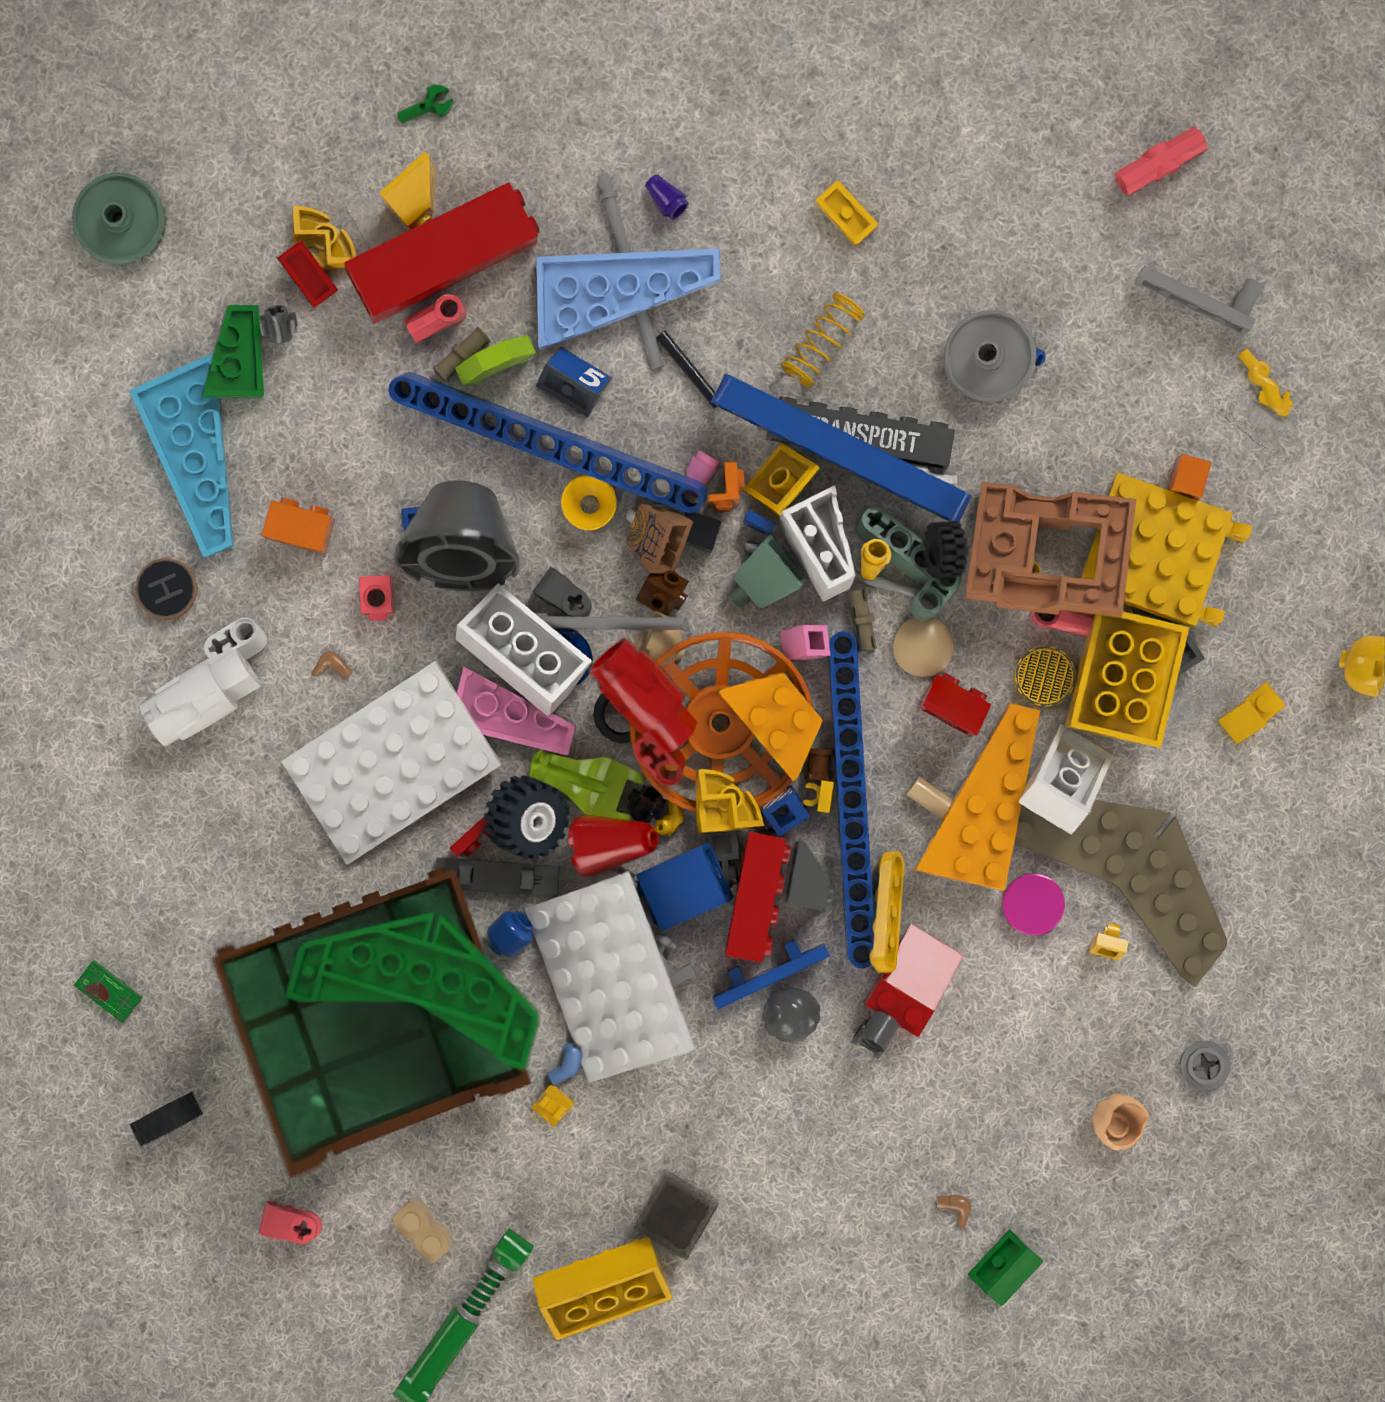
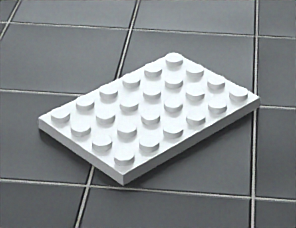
M437 661L426 666L281 761L347 865L502 766L499 758Z
M629 872L525 909L527 917L533 925L532 930L573 1042L577 1048L581 1049L583 1055L581 1063L589 1083L682 1055L695 1049Z

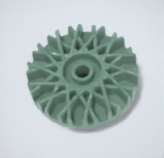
M116 172L99 176L82 189L73 207L72 224L79 243L94 258L113 266L115 264L123 266L126 263L134 265L135 261L141 262V258L145 255H152L151 250L158 248L156 244L159 239L163 240L162 233L166 231L164 227V221H167L164 215L166 211L161 203V198L147 182L132 174ZM118 215H122V218L115 222V218Z

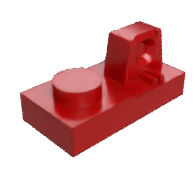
M482 817L449 849L456 857H460L463 853L469 857L481 846L478 840L482 837L483 833L490 837L491 834L485 830L488 822Z

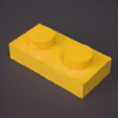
M836 180L815 199L814 203L855 247L879 226L875 219L839 180Z

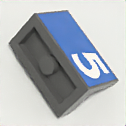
M560 346L545 364L536 386L586 417H589L601 393L609 385L613 377Z

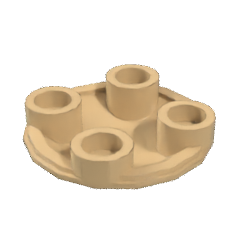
M912 618L903 623L895 633L892 645L893 656L899 666L910 675L918 677L934 676L944 670L950 662L954 650L953 639L949 630L944 624L934 618L928 621H919L916 618Z

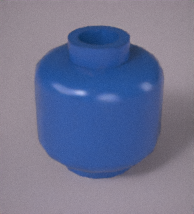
M506 911L489 926L487 930V936L490 940L488 946L499 956L503 954L508 957H514L531 942L533 938V925L521 912Z

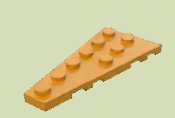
M1012 703L1007 705L992 731L989 741L976 759L973 769L964 780L945 813L942 823L935 835L932 836L926 851L920 861L917 862L913 871L1005 891L1022 806L1018 801L1026 786L1040 710Z

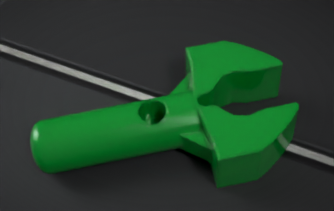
M436 84L427 87L428 94L426 99L397 113L398 120L401 123H405L428 112L438 114L439 118L447 115L454 104V100L450 99L443 104H438L435 100L437 96L449 92V89Z

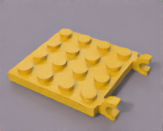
M1117 472L1108 496L1136 499L1124 604L1193 629L1197 626L1198 621L1216 628L1218 623H1222L1226 611L1213 607H1204L1203 604L1225 537L1244 544L1245 540L1250 538L1253 526L1231 522L1233 513ZM1099 528L1095 532L1080 578L1095 580L1101 533Z

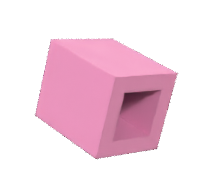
M801 625L780 632L782 653L791 662H809L830 656L827 625Z

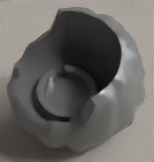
M790 987L778 991L767 999L762 1016L765 1021L764 1027L769 1035L776 1037V1039L782 1042L801 1041L816 1030L821 1018V1008L815 997L808 991Z

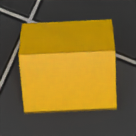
M781 443L745 485L744 491L779 520L782 511L792 505L817 475L820 467Z

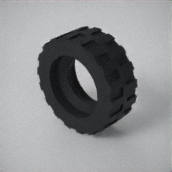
M190 1092L129 1125L141 1147L202 1115L203 1112L193 1093Z

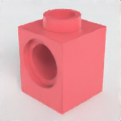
M390 575L359 577L361 614L369 616V621L388 620V614H395L393 577ZM378 590L383 591L385 594L384 603L379 607H373L370 603L371 594Z

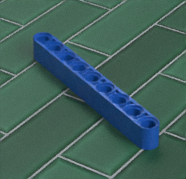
M724 374L711 400V403L947 521H958L959 523L972 498L967 492L728 374Z

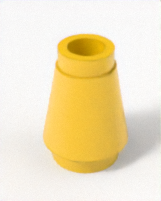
M872 539L862 546L860 574L864 579L874 580L889 563L891 551L885 541Z

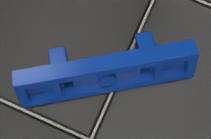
M792 939L783 944L790 958L789 960L745 980L739 966L729 969L728 974L734 985L712 996L717 1009L719 1010L829 957L826 946L822 943L801 953L796 941Z

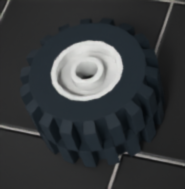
M523 775L521 778L517 776L511 777L510 782L504 780L500 783L499 790L494 789L491 793L493 796L491 802L487 801L485 807L489 809L488 813H484V820L488 822L485 830L491 834L489 838L493 843L516 856L532 860L538 859L539 855L545 857L549 855V849L555 850L559 846L558 840H563L566 835L563 831L564 828L569 826L566 816L570 815L569 808L565 807L567 803L566 798L560 795L561 791L535 778Z

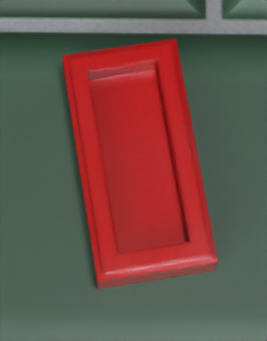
M301 239L276 257L313 308L338 291L337 287Z

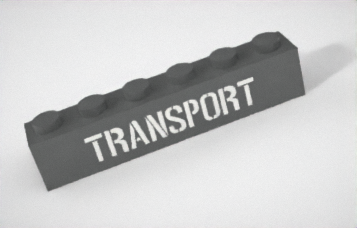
M779 397L780 400L907 463L927 465L928 467L945 470L949 467L955 430L948 429V424L932 421L929 426L918 424V419L902 416L900 420L887 419L888 414L872 411L868 416L857 414L858 410L851 407H839L838 411L827 409V404L821 402H809V406L797 404V399ZM767 432L766 440L791 444Z

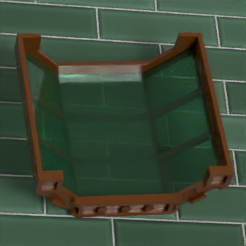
M444 866L427 872L429 879L380 896L379 891L361 897L363 903L351 907L349 901L332 907L333 914L321 917L320 912L302 918L304 924L292 928L290 923L272 929L273 936L235 949L234 943L215 949L217 956L210 958L284 1167L290 1179L321 1167L320 1163L326 1161V1153L333 1151L334 1156L346 1150L438 1114L476 1101L474 1096L476 1094H479L480 1098L484 1096L491 1097L497 1094L503 1096L532 1084L527 1069L523 1070L506 1064L497 1058L496 1054L418 1004L411 1002L356 1001L299 1002L285 998L297 952L303 943L437 911L429 940L433 941L440 914L444 913L485 955L455 869L446 872Z

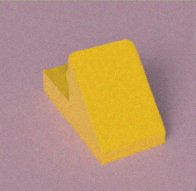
M1264 682L1217 721L1232 740L1239 744L1265 727L1267 721L1286 705L1271 686Z

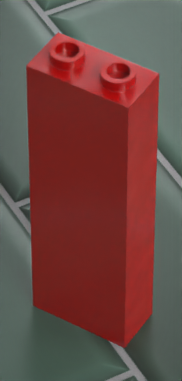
M510 182L345 261V272L373 324L537 244V233L540 232V229L532 215L527 216L523 208L525 201L521 192L518 189L513 190Z

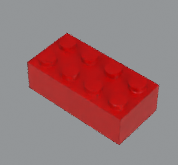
M748 831L725 956L763 963L764 956L770 957L773 938L768 936L770 925L776 926L779 908L774 905L776 894L782 895L785 877L780 875L782 864H788L791 850L790 845H785V838Z

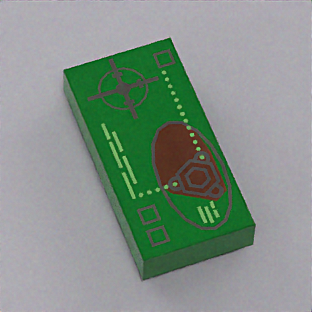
M95 960L89 964L74 984L76 988L122 1023L126 1021L143 998Z

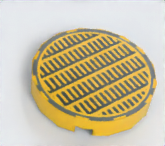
M1040 646L1029 650L1020 657L1014 669V683L1018 692L1025 701L1035 706L1050 707L1059 704L1071 694L1075 686L1076 671L1072 660L1065 652L1055 647Z

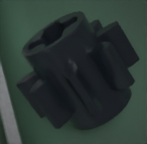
M642 785L640 791L633 788L627 798L629 802L626 809L630 810V815L638 822L650 823L652 818L659 820L664 812L662 807L666 799H663L662 794L653 786Z

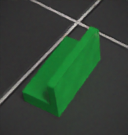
M1009 1229L967 1275L990 1298L1003 1306L1043 1263V1260Z

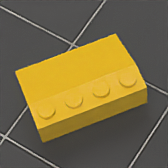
M1123 612L1122 617L1093 614L1092 626L1088 637L1085 638L1065 728L1161 748L1189 627Z

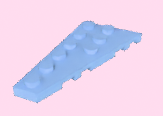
M720 249L536 257L538 348L543 350L721 282Z

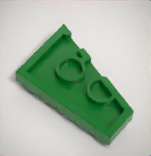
M227 305L201 398L264 397L259 305Z

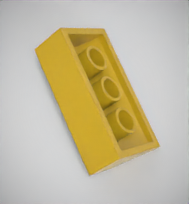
M650 1236L635 1239L628 1244L614 1249L604 1250L595 1256L576 1260L570 1265L546 1271L542 1275L532 1278L539 1309L556 1341L673 1299Z

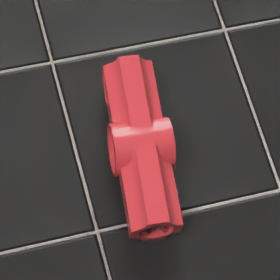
M1194 126L1167 143L1165 141L1158 143L1144 152L1141 158L1119 169L1114 174L1119 187L1128 197L1155 180L1156 182L1161 181L1162 177L1170 173L1172 175L1181 168V165L1203 154L1208 149L1206 139L1201 131Z

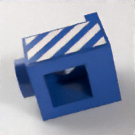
M792 785L788 786L777 797L761 806L765 827L769 832L774 829L779 837L810 817L807 807L803 804L802 799ZM782 806L788 808L785 815H779L776 810Z

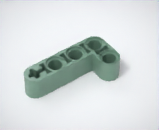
M876 506L869 507L856 523L857 535L864 542H869L872 539L885 541L891 551L890 562L922 587L910 603L911 614L919 621L931 620L960 586L962 576L947 578L950 581V587H946L940 583L939 578L931 577V574L927 571L929 566L925 568L918 566L915 562V557L926 560V556L923 555V551H925L923 540L884 509ZM871 520L875 521L876 523L874 527H871L869 525V522H871ZM886 529L888 532L882 537L881 534ZM890 538L898 539L902 543V548L894 547L891 544ZM922 598L932 603V610L924 608L921 603Z

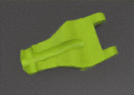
M543 750L538 751L534 755L529 768L531 778L552 785V787L563 792L584 814L631 820L632 816L627 815L625 812L616 811L627 779L632 780L636 784H644L646 778L644 774L606 757L575 760Z

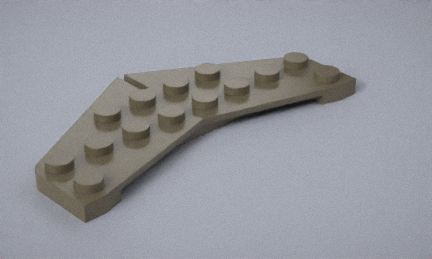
M1095 800L1089 814L1071 835L1022 805L1014 843L1116 885L1172 962L1179 975L1193 987H1196L1225 950L1227 938L1177 818L1173 817L1158 838H1155L1153 835L1171 813Z

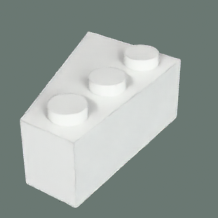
M835 485L782 511L777 525L823 602L850 589L855 578L849 545L842 525L843 518L836 498Z

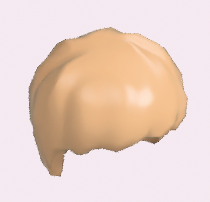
M1124 1093L1112 1094L1105 1100L1098 1102L1092 1114L1095 1134L1103 1144L1113 1150H1126L1134 1146L1137 1140L1142 1137L1144 1128L1150 1120L1148 1110L1144 1108L1143 1104Z

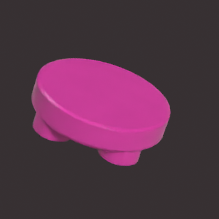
M1036 873L1021 875L1015 878L1003 893V914L1007 922L1015 930L1023 934H1045L1058 925L1064 914L1065 900L1060 887L1047 876Z

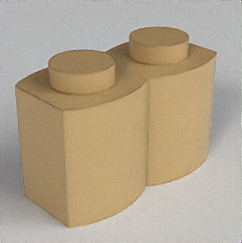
M412 1197L393 1216V1222L398 1231L406 1238L414 1240L417 1251L427 1261L435 1264L452 1248L454 1239L451 1232L444 1224L433 1219L430 1209L420 1199Z

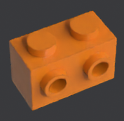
M281 497L280 502L271 500L262 537L326 555L335 519L328 515L329 510L311 505L310 510L299 508V502Z

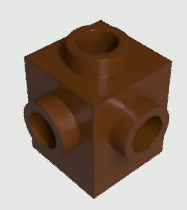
M674 571L650 573L635 600L653 611L669 616L673 609L679 611L686 601L688 595L684 593V590L689 581Z

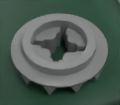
M1197 1041L1187 1047L1185 1053L1180 1058V1072L1189 1085L1199 1090L1207 1091L1218 1088L1226 1081L1230 1072L1228 1054L1220 1045L1212 1041ZM1201 1053L1207 1061H1217V1063L1208 1068L1209 1078H1207L1203 1070L1193 1069L1201 1063Z

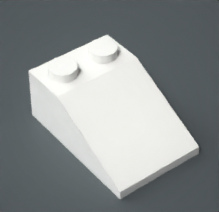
M1060 724L1028 780L1018 802L1072 835L1089 814L1113 755L1071 729L1065 728L1063 724Z

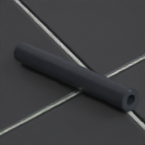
M666 330L660 333L656 339L713 409H715L717 406L711 403L715 390Z

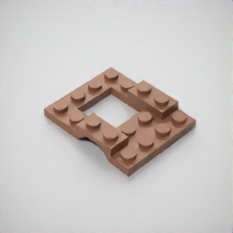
M981 482L965 599L996 602V607L1057 615L1059 610L1122 617L1136 499L1071 492L1058 497L1030 495L1014 485ZM1070 525L1101 529L1095 580L1032 573L1038 527L1069 530Z

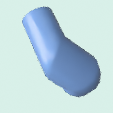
M568 1042L563 1046L562 1052L564 1056L562 1065L547 1073L554 1086L576 1075L580 1070L583 1055L581 1049L577 1048L574 1042Z

